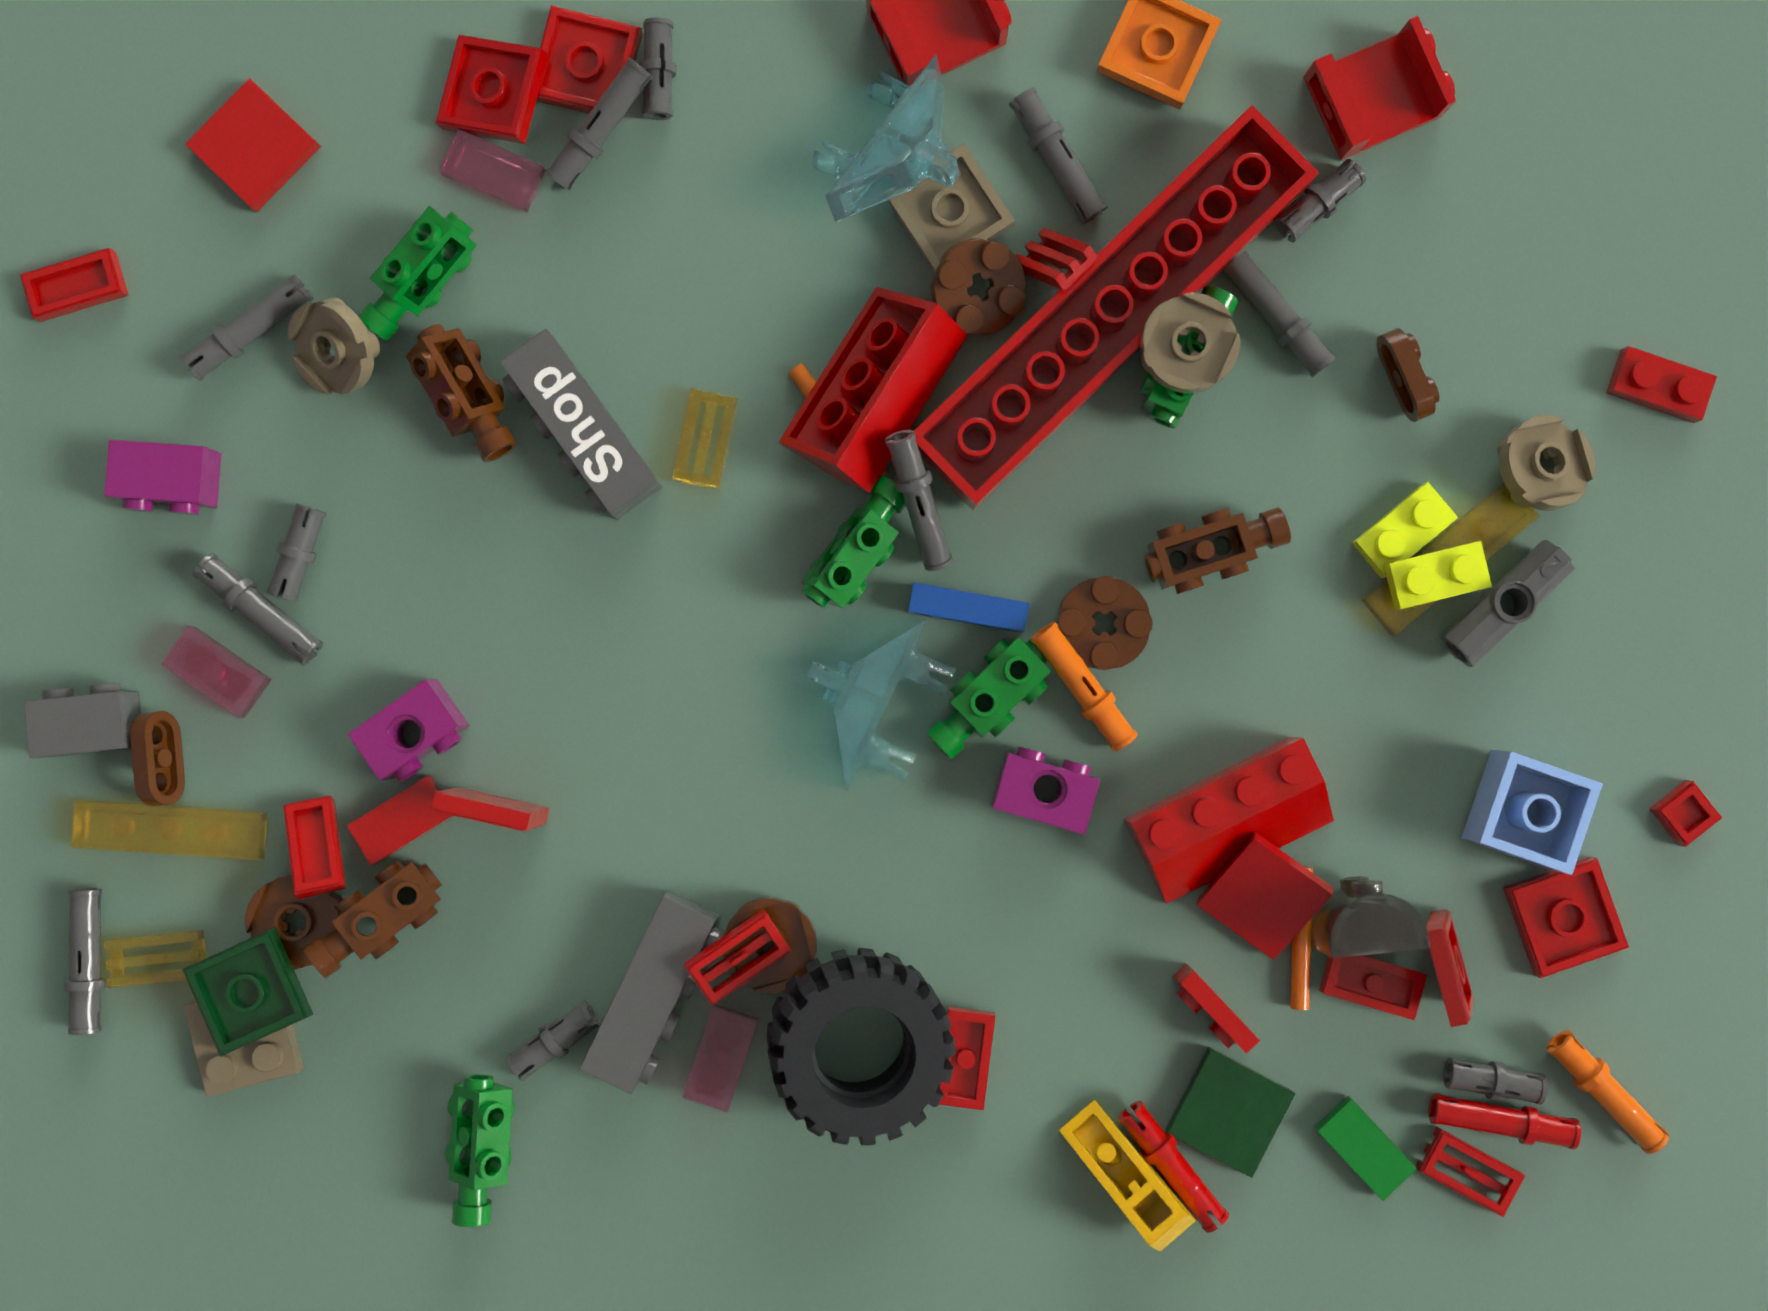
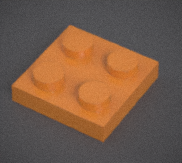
M1128 0L1096 72L1180 110L1222 19L1180 0Z

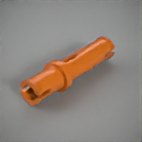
M1054 621L1037 631L1030 640L1035 643L1058 677L1081 705L1080 713L1084 719L1092 720L1109 743L1112 751L1121 750L1137 737L1138 733L1135 729L1133 730L1114 704L1116 701L1114 694L1110 690L1105 691L1083 659L1077 654L1058 628V624Z
M1564 1030L1559 1032L1547 1044L1548 1049H1546L1547 1052L1554 1056L1573 1076V1084L1580 1091L1588 1092L1641 1146L1645 1153L1653 1154L1667 1144L1669 1140L1667 1130L1662 1128L1637 1100L1610 1074L1609 1065L1601 1058H1594L1574 1037L1571 1031Z

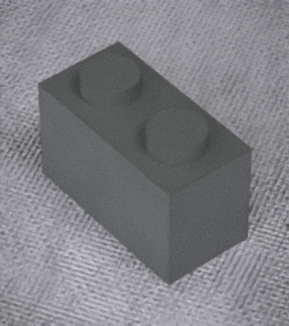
M120 683L89 686V695L74 696V688L42 691L43 700L24 701L29 759L131 749V726L136 717L141 714L139 692L121 691Z

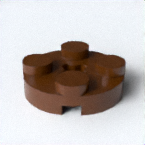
M973 238L958 242L944 252L939 260L940 264L936 269L935 277H932V300L966 333L986 335L996 332L1007 326L1014 319L1015 315L1022 311L1026 302L1025 273L1019 259L1004 244ZM975 274H979L981 279L989 280L990 287L986 289V296L982 299L978 295L969 296L967 288L973 285L972 276Z
M1102 576L1083 581L1067 593L1059 606L1057 624L1088 668L1108 670L1123 667L1141 654L1148 642L1153 621L1144 597L1135 587L1123 580ZM1097 611L1102 615L1110 612L1114 616L1115 620H1113L1112 626L1115 628V631L1112 635L1106 632L1097 635L1093 632L1092 628L1096 625V622L1092 616Z
M292 875L276 878L258 889L251 898L245 914L246 933L250 932L252 938L276 927L294 970L311 966L313 964L302 949L317 937L323 940L336 930L332 920L340 914L334 907L344 899L335 891L298 899L294 896ZM299 910L303 913L306 926L305 928L298 929L294 934L289 931L291 923L284 919L286 913L293 914Z
M763 897L743 905L730 919L724 935L762 909L766 911L792 951L747 981L744 985L762 994H776L786 991L785 984L794 974L801 978L808 972L806 964L814 960L817 951V936L810 918L795 902L777 897ZM763 926L722 954L723 959L766 930ZM756 950L740 963L728 970L729 973L733 975L766 951L759 952Z

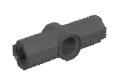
M1542 540L1496 585L1486 588L1480 595L1479 601L1440 637L1444 647L1455 659L1460 660L1467 667H1473L1518 623L1525 622L1531 618L1536 611V606L1575 569L1571 563V558L1560 547L1555 546L1548 540ZM1504 592L1510 594L1514 599V610L1510 615L1504 613L1500 606V598Z

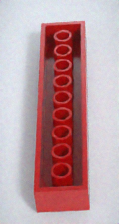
M1251 105L1097 254V261L1067 290L1063 291L1060 289L914 430L921 458L974 511L1141 349L1140 338L1143 327L1157 306L1172 298L1180 297L1182 294L1199 293L1204 286L1209 284L1307 189L1319 172Z

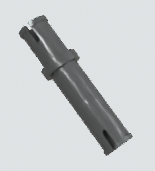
M628 57L623 68L602 94L578 130L572 128L569 132L568 137L570 141L552 166L546 170V173L570 191L592 158L598 159L601 156L603 150L600 147L627 113V110L649 80H652L654 77L630 57Z
M1034 87L1020 93L1014 98V101L1009 103V106L1014 110L1031 139L1028 141V144L1033 151H1039L1058 185L1062 188L1078 214L1080 222L1085 224L1103 213L1108 206L1099 196L1084 168L1064 139L1062 133L1065 129L1059 121H1053Z
M1246 251L1237 256L1223 269V273L1228 275L1251 305L1279 336L1277 343L1282 348L1287 346L1308 370L1312 378L1336 359L1309 328L1312 324L1306 316L1301 318L1278 289L1251 260Z
M293 274L290 276V279L225 326L219 323L212 328L213 334L179 357L184 366L189 365L191 368L188 371L197 380L201 381L204 379V376L230 357H240L244 354V347L306 302L314 299L310 291L304 288L303 282Z
M914 430L895 432L885 439L897 475L893 480L897 492L903 494L911 525L923 558L924 569L928 571L943 569L953 562L951 553H949L940 516L938 515L929 485L933 480L931 471L923 465Z
M210 553L198 563L204 569L194 568L193 577L199 579L223 599L224 607L229 611L237 610L296 658L301 665H306L317 655L313 651L314 649L317 651L321 650L323 646L321 640L316 639L256 589L257 583L251 578L246 577L243 579L222 562L216 554Z
M76 889L68 891L70 896L69 980L64 981V991L69 992L68 1034L71 1035L92 1034L102 1031V1026L100 1025L101 989L106 988V978H101L102 889Z

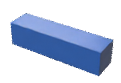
M913 582L908 613L1023 633L1025 632L1030 603Z

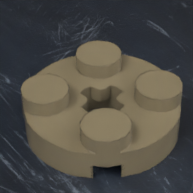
M1200 293L1182 294L1180 297L1172 298L1157 306L1147 319L1141 333V363L1144 369L1159 384L1180 393L1205 392L1211 386L1221 381L1233 368L1240 350L1239 332L1236 334L1235 325L1231 320L1232 315L1227 307L1218 300ZM1192 331L1198 335L1196 342L1202 346V351L1200 353L1193 351L1190 355H1186L1181 352L1182 346L1177 343V337H1186Z
M332 297L301 306L290 320L288 339L289 341L296 340V348L299 353L292 356L297 370L310 386L324 394L336 392L343 395L362 388L369 381L374 368V358L380 352V344L377 337L372 332L367 331L358 315L346 306L340 298ZM330 342L332 343V345H333V347H334V349H335V356H333V355L330 353V349H331V344H330Z
M1540 415L1530 418L1516 426L1498 443L1497 452L1499 455L1500 473L1506 487L1510 491L1512 501L1521 508L1532 507L1541 511H1554L1578 501L1586 493L1583 491L1586 489L1587 482L1593 479L1595 473L1594 453L1588 439L1579 429L1571 431L1567 426L1561 424L1564 419L1553 415ZM1540 453H1543L1545 459H1552L1554 462V468L1550 469L1549 473L1540 464Z

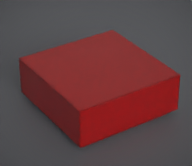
M1690 780L1682 782L1649 808L1677 845L1683 847L1688 846L1722 819L1721 815L1694 781Z

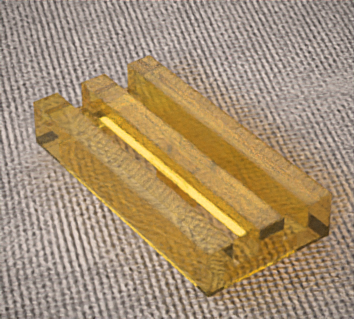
M691 388L672 478L674 481L720 490L738 404L737 397L719 395V393L710 391L708 393L700 389ZM700 402L707 403L695 464L693 473L688 474L686 469ZM718 405L725 407L711 478L703 477Z
M204 929L115 938L103 941L104 951L109 950V959L105 960L106 969L111 971V978L107 979L108 988L187 980L182 969L124 975V967L194 960V963H197L206 958ZM193 941V950L130 957H123L122 953L124 948Z

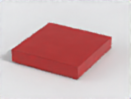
M551 5L540 48L548 54L536 101L589 114L623 68L628 57L636 62L643 35L641 27Z
M458 35L435 124L443 130L525 144L548 54L538 47Z
M251 78L185 143L190 150L256 212L321 147Z
M461 787L436 791L431 809H434L435 812L523 832L546 824L550 809L545 806Z
M1254 832L1198 897L1197 906L1274 960L1331 898L1333 887Z
M1588 857L1577 861L1572 875L1551 870L1503 887L1534 976L1540 979L1629 948L1598 858Z
M1448 909L1432 911L1425 934L1451 1027L1467 1025L1471 1019L1474 996L1451 911H1448Z

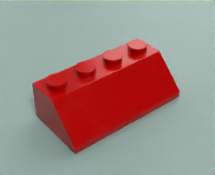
M876 286L782 435L779 443L837 480L870 493L891 459L885 439L895 432L910 429L948 366L954 360L968 334L937 303Z
M1288 737L1124 818V821L1164 902L1167 904L1212 882L1254 832L1277 848H1281L1333 822L1334 818L1325 780L1304 738Z

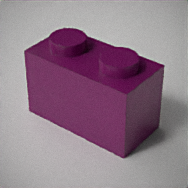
M109 440L104 496L123 501L122 509L153 512V504L169 505V512L199 515L200 507L217 508L222 453L204 446Z

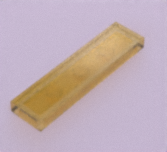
M1503 483L1415 556L1481 541L1485 559L1488 560L1540 516L1532 507L1521 508L1517 506L1510 497V491L1505 483ZM1387 579L1362 599V602L1391 636L1397 635L1437 602L1433 601L1395 610Z
M78 800L74 801L71 848L261 860L264 859L268 812L166 805L148 806L135 803Z

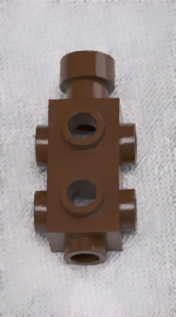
M435 324L421 331L417 336L418 342L406 355V358L411 365L413 374L420 380L434 404L438 417L443 420L452 437L472 432L477 440L474 446L485 463L508 454L517 446V443L509 429L501 427L497 420V417L506 408L503 404L504 391L497 380L487 377L480 365L481 352L476 342L471 339H465L459 328L445 331L442 324Z
M1279 507L1261 512L1258 519L1246 522L1243 513L1231 517L1229 508L1202 516L1204 526L1186 531L1183 522L1156 531L1159 540L1147 545L1150 554L1144 555V561L1152 582L1159 580L1161 590L1174 586L1176 593L1180 594L1204 586L1202 577L1218 571L1222 580L1248 572L1247 562L1258 558L1255 549L1264 546L1273 549L1290 543V528L1283 511ZM1216 538H1222L1228 543L1226 554L1221 555L1215 551L1213 543ZM1172 552H1178L1183 556L1184 565L1181 569H1175L1170 565L1169 556Z
M397 860L374 877L380 885L367 895L363 896L358 889L334 907L340 914L332 920L336 930L323 940L317 937L302 949L310 962L325 979L342 967L340 962L353 952L361 960L369 954L375 960L399 942L394 936L408 924H411L416 930L438 913L434 905L441 898L435 891L442 884L426 863L417 869L412 861L403 867L399 860ZM406 886L412 887L417 894L415 901L409 905L401 904L397 899L398 891ZM371 917L375 920L376 929L372 934L363 935L357 930V922L361 918Z

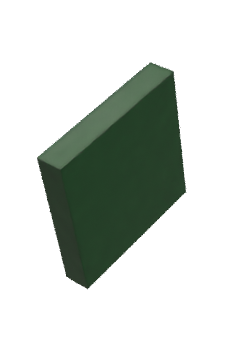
M276 927L182 969L220 1057L313 1015Z
M1208 1046L1165 1130L1168 1134L1172 1133L1175 1138L1252 1178L1295 1093L1291 1089Z

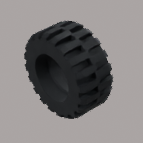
M858 948L857 955L851 956L847 955L845 949L831 952L833 960L821 964L819 959L816 958L806 964L808 972L801 978L794 974L785 984L787 993L784 998L777 997L771 1009L773 1021L768 1023L766 1035L768 1043L767 1053L774 1085L779 1097L784 1098L786 1108L794 1119L801 1120L803 1118L807 1130L819 1137L826 1130L830 1132L832 1142L847 1145L850 1137H858L860 1145L866 1146L875 1145V1136L887 1133L889 1141L903 1136L900 1127L908 1122H911L915 1128L926 1119L923 1109L928 1104L932 1107H937L944 1094L940 1084L941 1082H950L954 1069L949 1060V1057L955 1054V1039L949 1029L952 1025L946 1010L933 988L912 965H903L899 957L888 952L883 957L876 956L874 950L869 948ZM859 1007H874L892 1013L901 1024L904 1039L897 1058L886 1071L866 1081L846 1082L832 1078L821 1070L815 1057V1044L824 1027L833 1018L847 1010Z

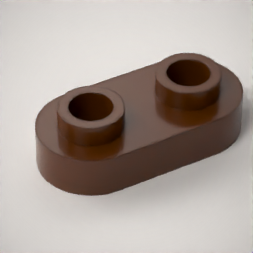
M1400 328L1379 335L1377 338L1378 354L1405 415L1412 422L1433 415L1436 410L1435 403H1438L1440 399L1439 391L1433 379L1425 376L1419 362L1421 358L1420 347L1415 337L1410 333L1405 334Z
M166 711L142 713L136 717L130 731L135 790L139 799L148 806L172 805L181 798L185 787L180 727L175 717Z

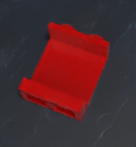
M866 0L867 13L906 92L1006 45L1009 25L1012 24L1011 15L1004 0Z
M1418 15L1410 18L1398 34L1335 61L1332 53L1314 60L1304 75L1303 79L1340 161L1442 117L1456 102L1453 79L1447 71L1442 70L1435 54L1436 44L1434 37L1427 28H1423Z

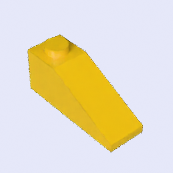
M1093 1100L1059 1130L1150 1247L1161 1252L1196 1221L1166 1182L1149 1165L1143 1155L1096 1100Z

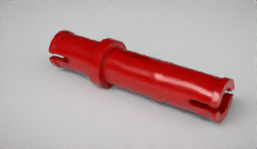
M1433 1093L1430 1099L1428 1115L1431 1124H1442L1475 1130L1477 1132L1518 1138L1519 1143L1530 1146L1534 1145L1535 1142L1575 1150L1581 1140V1125H1579L1580 1121L1577 1118H1565L1538 1113L1537 1108L1526 1105L1522 1106L1521 1109L1444 1096L1440 1093Z
M1136 1101L1129 1105L1141 1122L1137 1123L1127 1109L1122 1111L1118 1121L1124 1125L1141 1147L1143 1157L1149 1165H1155L1206 1233L1217 1230L1218 1227L1207 1214V1211L1210 1210L1221 1225L1227 1221L1229 1212L1223 1208L1195 1170L1176 1147L1177 1140L1173 1134L1163 1131L1146 1109L1145 1104L1142 1101Z

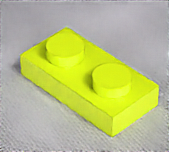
M1426 482L1354 540L1352 544L1381 579L1386 578L1384 564L1412 557L1458 517L1431 484Z
M1481 541L1384 564L1395 610L1492 587Z

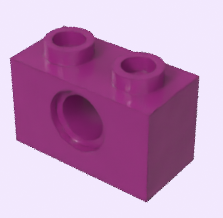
M425 679L347 735L379 781L397 778L399 782H402L424 767L420 760L435 750L438 755H441L457 745L462 740L458 733L470 725L438 680ZM410 721L417 723L421 730V738L413 747L405 741L403 736L404 728Z
M1020 746L1016 755L1005 752L990 806L993 809L1085 835L1101 780L1089 776L1091 766L1064 759L1062 768L1044 763L1045 753ZM1043 775H1052L1058 782V792L1049 801H1040L1034 794V784Z

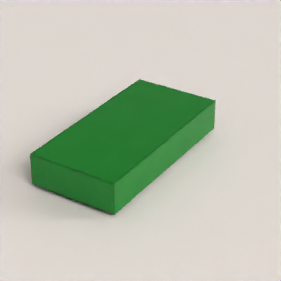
M1348 1095L1314 1127L1382 1201L1417 1170L1413 1163Z

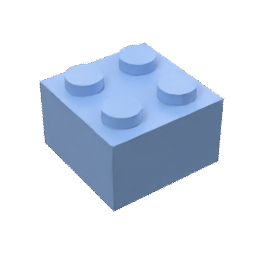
M1491 750L1461 839L1549 870L1572 875L1603 783L1512 751Z

